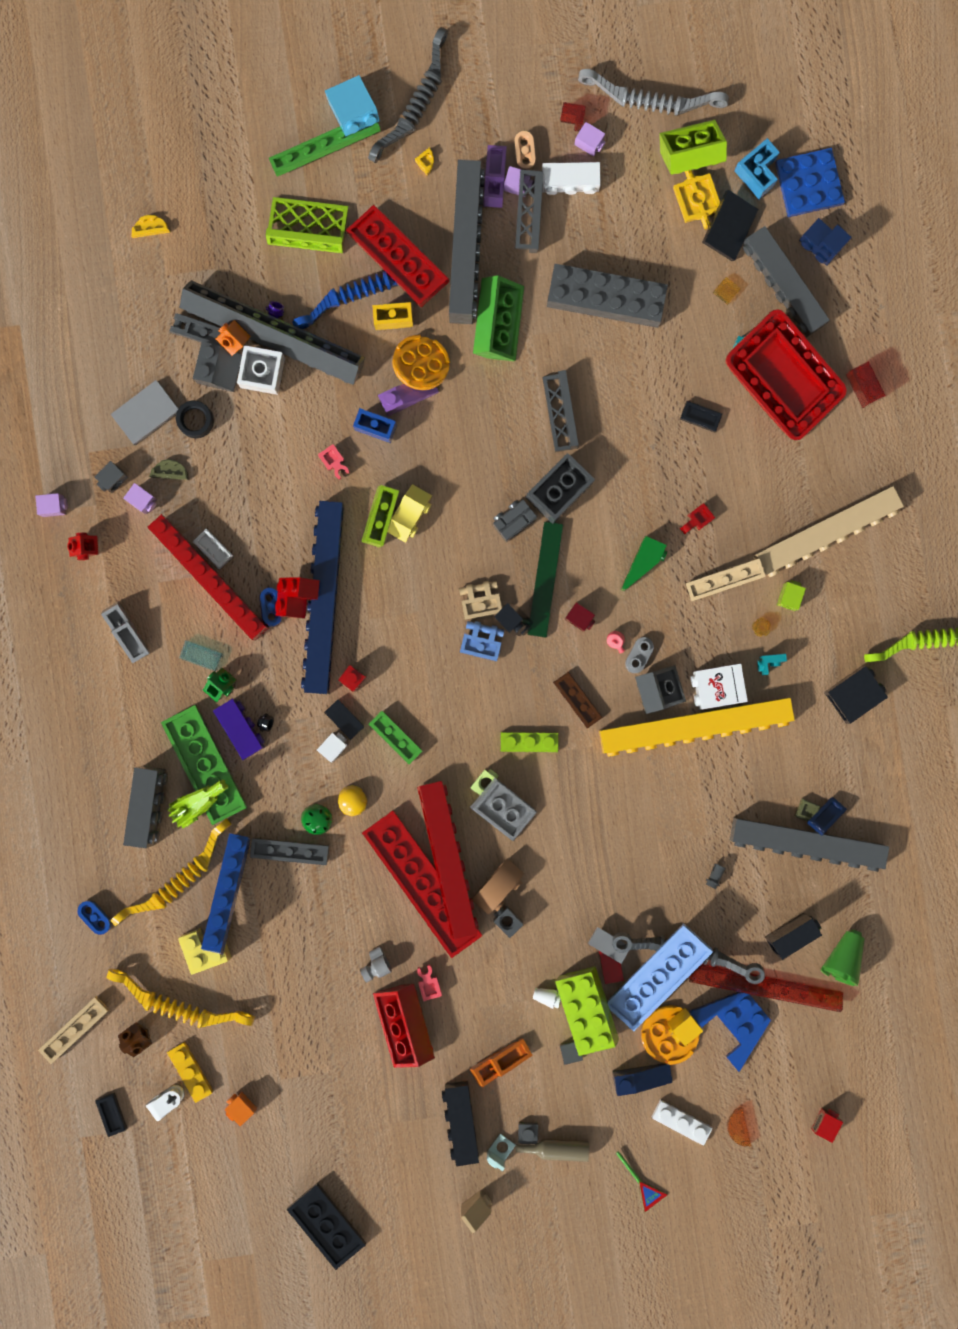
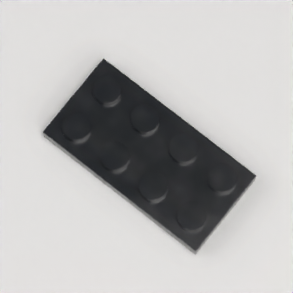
M318 1183L287 1207L289 1214L335 1270L366 1246L365 1240Z

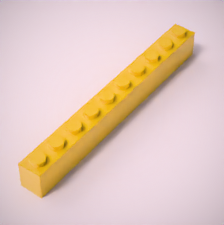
M784 698L599 730L602 752L604 754L607 753L609 757L619 755V751L626 750L627 753L638 752L640 747H645L646 750L656 749L657 744L664 743V746L667 747L676 745V741L683 740V743L695 742V738L702 737V740L713 739L715 734H721V737L731 736L733 731L738 730L742 734L752 732L751 728L759 727V730L771 729L770 725L773 724L783 727L790 725L789 722L795 720L791 698Z

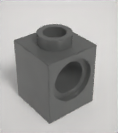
M110 461L95 478L99 481L97 485L104 492L108 490L113 493L128 476L115 463Z
M508 906L504 909L501 907L494 913V923L509 938L524 925L522 920ZM510 916L513 921L510 925H504L502 918Z

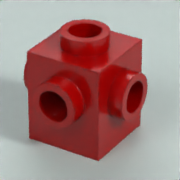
M80 532L76 533V536L68 538L67 548L69 557H77V560L84 561L89 560L91 556L99 555L97 536Z

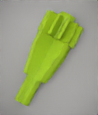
M222 779L213 786H206L186 796L179 797L170 803V807L167 810L171 812L168 816L172 817V823L177 822V827L182 826L184 829L197 821V817L205 813L217 801V795L228 789V785Z

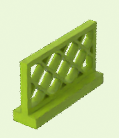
M273 197L269 225L265 235L268 245L343 253L349 208L344 205ZM277 204H283L288 209L279 214L276 206ZM304 207L306 212L298 216L294 209ZM316 209H322L325 214L317 219L312 212ZM335 211L343 212V217L337 221L331 215ZM291 212L296 219L287 223L283 217ZM310 214L315 221L306 226L302 219ZM329 217L333 224L325 228L321 221ZM279 220L285 225L280 230L273 229L274 223ZM298 222L304 227L299 232L293 231L291 228ZM318 224L323 231L313 234L310 229ZM337 226L341 231L340 237L332 236L329 231Z

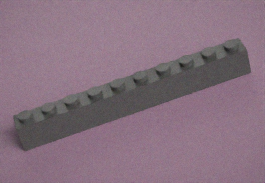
M192 280L182 289L179 308L186 310L188 313L195 314L219 326L225 323L229 325L235 320L251 336L249 339L274 351L282 352L294 360L325 372L327 375L339 378L345 383L354 385L360 377L365 357Z

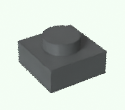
M519 1122L518 1144H538V1123Z

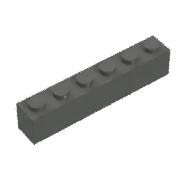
M766 226L745 239L743 243L744 252L747 256L752 257L755 268L763 273L766 284L774 289L777 300L787 308L788 316L798 324L797 328L807 338L830 321Z

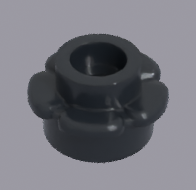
M267 713L260 716L257 722L260 731L269 732L273 727L274 718Z

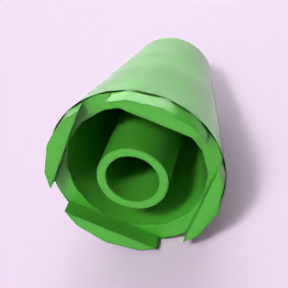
M853 929L850 932L846 931L820 971L828 977L831 973L835 980L858 986L865 940L862 937V933Z

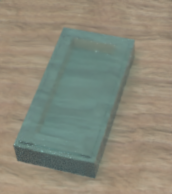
M185 640L179 658L216 671L222 653Z

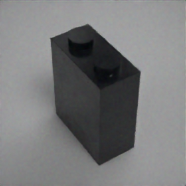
M859 667L824 692L845 724H851L888 698L886 688L881 683L878 684L874 678L876 675L870 667Z
M802 913L765 936V939L773 952L783 960L821 937L820 929L822 927L812 916Z

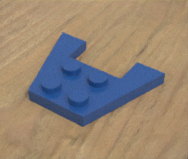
M745 989L689 1011L701 1027L717 1015L739 1041L740 1044L726 1055L738 1072L742 1069L771 1021Z

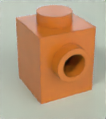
M233 320L229 325L225 323L218 330L220 334L216 340L233 356L245 345L251 336Z
M241 1091L238 1095L234 1093L226 1101L228 1105L224 1109L226 1116L241 1127L255 1113L257 1107Z

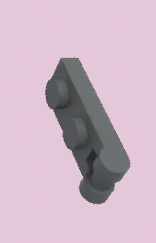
M175 313L173 318L175 321L173 326L170 327V333L200 343L207 342L221 346L216 340L220 334L218 331L219 327ZM182 323L186 324L185 329H181Z

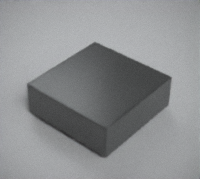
M574 1041L560 1044L564 1065L583 1061L582 1055H578Z

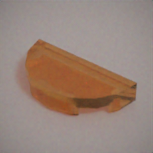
M739 1107L733 1111L729 1120H727V1131L735 1143L744 1147L751 1146L743 1108Z

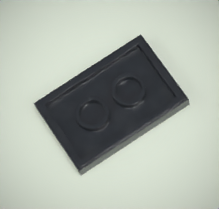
M730 190L725 191L702 243L730 261H735L759 209Z

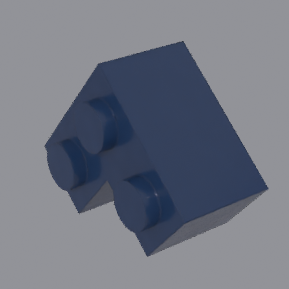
M818 218L799 241L804 249L816 255L815 257L820 263L828 265L852 237L838 224L832 230Z

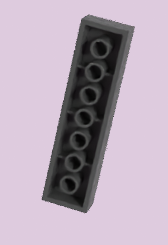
M458 159L449 301V322L454 324H472L473 319H476L477 302H474V300L478 299V283L475 281H479V263L476 262H480V244L477 243H481L485 168H481V161Z

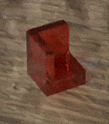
M563 102L560 122L574 124V131L580 132L583 126L586 106Z

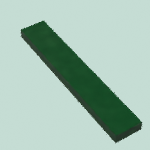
M544 522L530 614L533 624L530 626L531 630L527 634L530 636L547 638L563 524Z

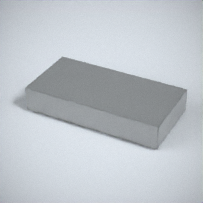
M599 927L595 929L587 943L622 964L628 953L617 952L612 946L613 936ZM620 940L617 941L619 945H626Z

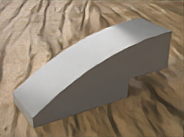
M119 601L102 611L101 615L132 663L149 654L140 634Z

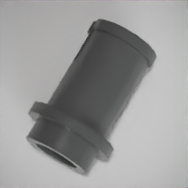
M714 864L709 878H706V885L717 889L718 886L720 887L719 882L726 868Z

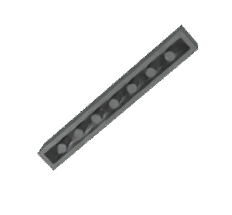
M734 817L730 834V841L735 842L734 846L746 848V844L753 845L755 850L765 851V848L773 849V853L782 855L786 851L791 852V856L798 858L808 855L811 860L822 861V858L829 859V863L841 865V862H846L849 867L860 868V865L867 866V870L879 872V869H886L889 846L827 834L821 836L816 832Z

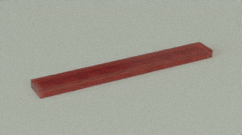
M701 964L689 977V982L836 1012H842L843 992L767 976H765L761 983L752 984L746 980V977L731 969L717 966L712 967L707 964Z

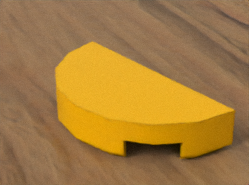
M145 215L140 217L134 227H132L131 236L132 238L170 233V230L163 219L156 215Z

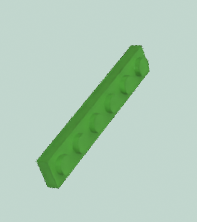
M377 122L346 137L341 127H337L270 157L269 161L278 177L380 132V126Z

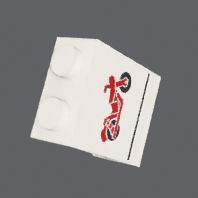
M741 664L693 672L691 684L696 689L697 695H694V702L696 706H699V709L748 702Z

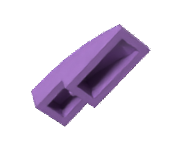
M488 145L483 207L502 208L507 146Z

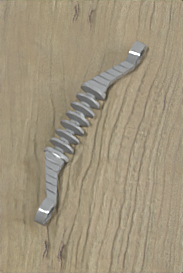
M591 69L580 70L578 81L581 84L589 86L596 84L599 88L601 87L603 91L622 107L629 101L630 108L633 107L634 103H637V109H640L641 105L644 104V109L647 111L649 105H651L652 112L655 111L656 107H659L660 113L666 108L668 115L672 109H674V115L678 116L707 104L715 108H724L728 105L729 96L723 92H713L693 99L678 96L676 101H673L672 94L668 100H666L665 93H663L661 99L658 98V92L651 97L649 90L646 96H644L643 89L636 95L635 88L629 93L628 87L614 86Z

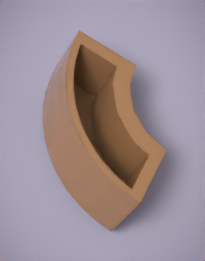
M506 859L480 887L472 898L473 902L488 915L493 910L498 911L503 906V900L512 889L514 891L517 890L522 884L520 879L524 873Z

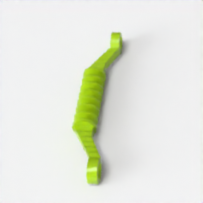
M958 627L955 629V633L953 628H948L947 632L942 628L940 634L937 629H934L932 635L930 630H925L924 635L919 630L917 636L914 631H910L882 653L864 654V662L884 661L902 649L915 650L917 645L920 650L924 648V644L927 649H930L932 643L934 648H938L940 643L944 648L947 646V642L950 647H953L956 641L958 646Z

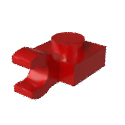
M703 503L687 515L690 521L682 526L680 530L684 535L695 526L700 530L715 519V517Z

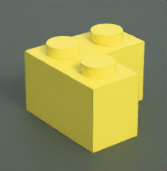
M201 928L183 934L178 938L191 975L228 962L232 957L227 943L222 955L201 949L204 938Z

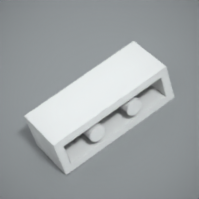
M600 162L542 163V193L555 195L558 192H565L572 195L577 192H584L585 194L599 192Z

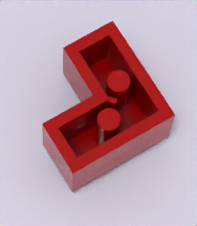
M301 577L279 578L275 616L305 619L307 600H318L320 580Z

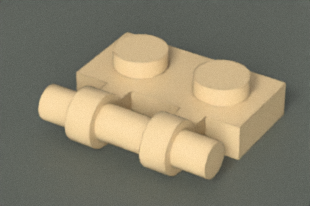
M483 581V584L473 586L468 584L466 587L459 588L460 596L468 594L469 598L468 600L461 601L465 620L494 615L502 609L499 594L491 595V590L498 588L496 581ZM485 591L486 596L474 598V593Z

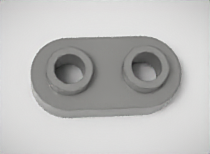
M642 637L634 643L625 661V667L629 672L639 673L644 669L654 649L653 642L649 638ZM642 643L647 644V650L641 649ZM634 660L639 662L638 667L632 666Z

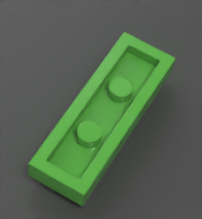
M383 711L369 723L408 764L423 751Z

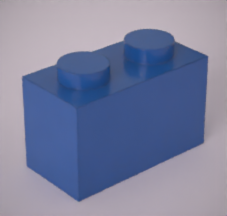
M359 408L353 424L355 431L391 443L397 427L396 421Z

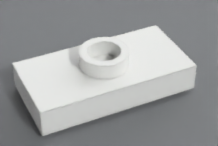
M205 529L193 541L219 569L234 557L208 529Z

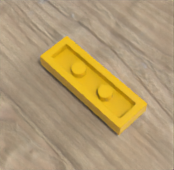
M186 1042L167 1052L195 1103L213 1093L210 1084Z

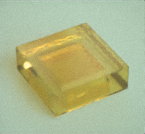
M725 277L713 293L728 305L740 291V288Z

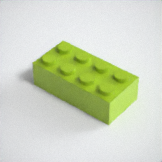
M596 966L560 975L555 983L578 1055L581 1056L616 1047L619 1037Z

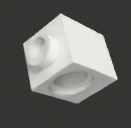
M333 732L317 751L332 763L348 746L345 743L347 739L339 732L337 734Z

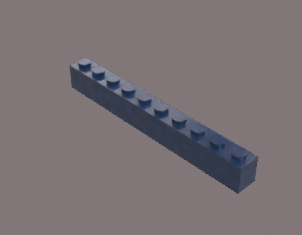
M319 501V506L315 508V517H318V524L314 525V536L317 537L316 544L312 546V555H315V561L311 563L310 573L313 574L314 580L320 581L318 600L308 601L307 612H310V620L306 621V631H309V635L304 643V650H307V658L303 659V669L306 670V673L301 681V688L304 689V693L329 694L344 504L342 502Z

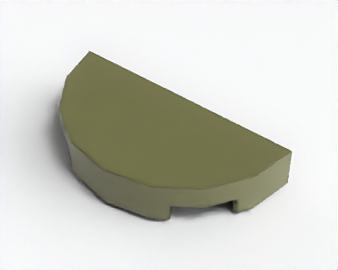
M171 459L162 460L151 469L149 476L151 478L189 480L185 467L178 461Z

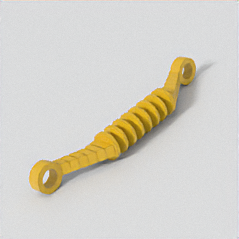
M226 818L211 831L204 851L198 857L195 856L193 858L195 865L188 862L189 870L182 867L184 874L176 873L178 880L171 877L172 885L165 882L166 890L162 887L158 889L161 895L154 892L147 902L124 908L110 921L117 926L130 914L165 909L167 907L165 900L172 903L171 895L177 898L179 897L177 890L181 893L185 891L182 885L189 888L190 883L188 880L196 882L194 875L201 877L200 870L208 871L218 836L232 825Z
M109 969L106 976L111 981L124 983L146 1011H149L153 1006V1013H157L161 1009V1016L168 1011V1018L176 1014V1021L181 1016H183V1023L190 1019L191 1026L198 1021L197 1028L233 1020L243 1025L252 1026L255 1016L243 1011L215 1014L204 1009L200 1014L199 1007L192 1011L191 1004L185 1009V1002L177 1006V1000L175 999L170 1004V997L162 1001L163 995L161 994L155 999V992L143 990L127 973L121 970Z

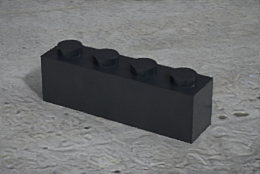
M468 1081L445 1084V1090L442 1091L443 1103L447 1102L448 1108L444 1112L446 1122H450V1129H447L448 1140L453 1142V1148H450L451 1160H455L456 1167L479 1163V1153Z

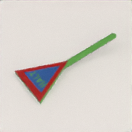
M616 1152V1155L640 1185L644 1212L668 1195L643 1183L621 1153Z

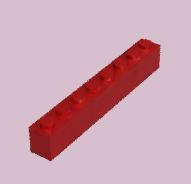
M161 514L147 527L251 640L256 641L269 629L167 517Z
M442 781L419 786L417 790L451 939L477 934L476 929H479L476 917L473 918L472 914L474 904L472 898L469 899L467 892L470 890L469 882L467 879H464L465 865L459 857L461 847L459 841L455 840L454 834L457 833L455 823L451 822L450 818L452 808L450 803L447 804L446 796H448L447 787L443 785Z

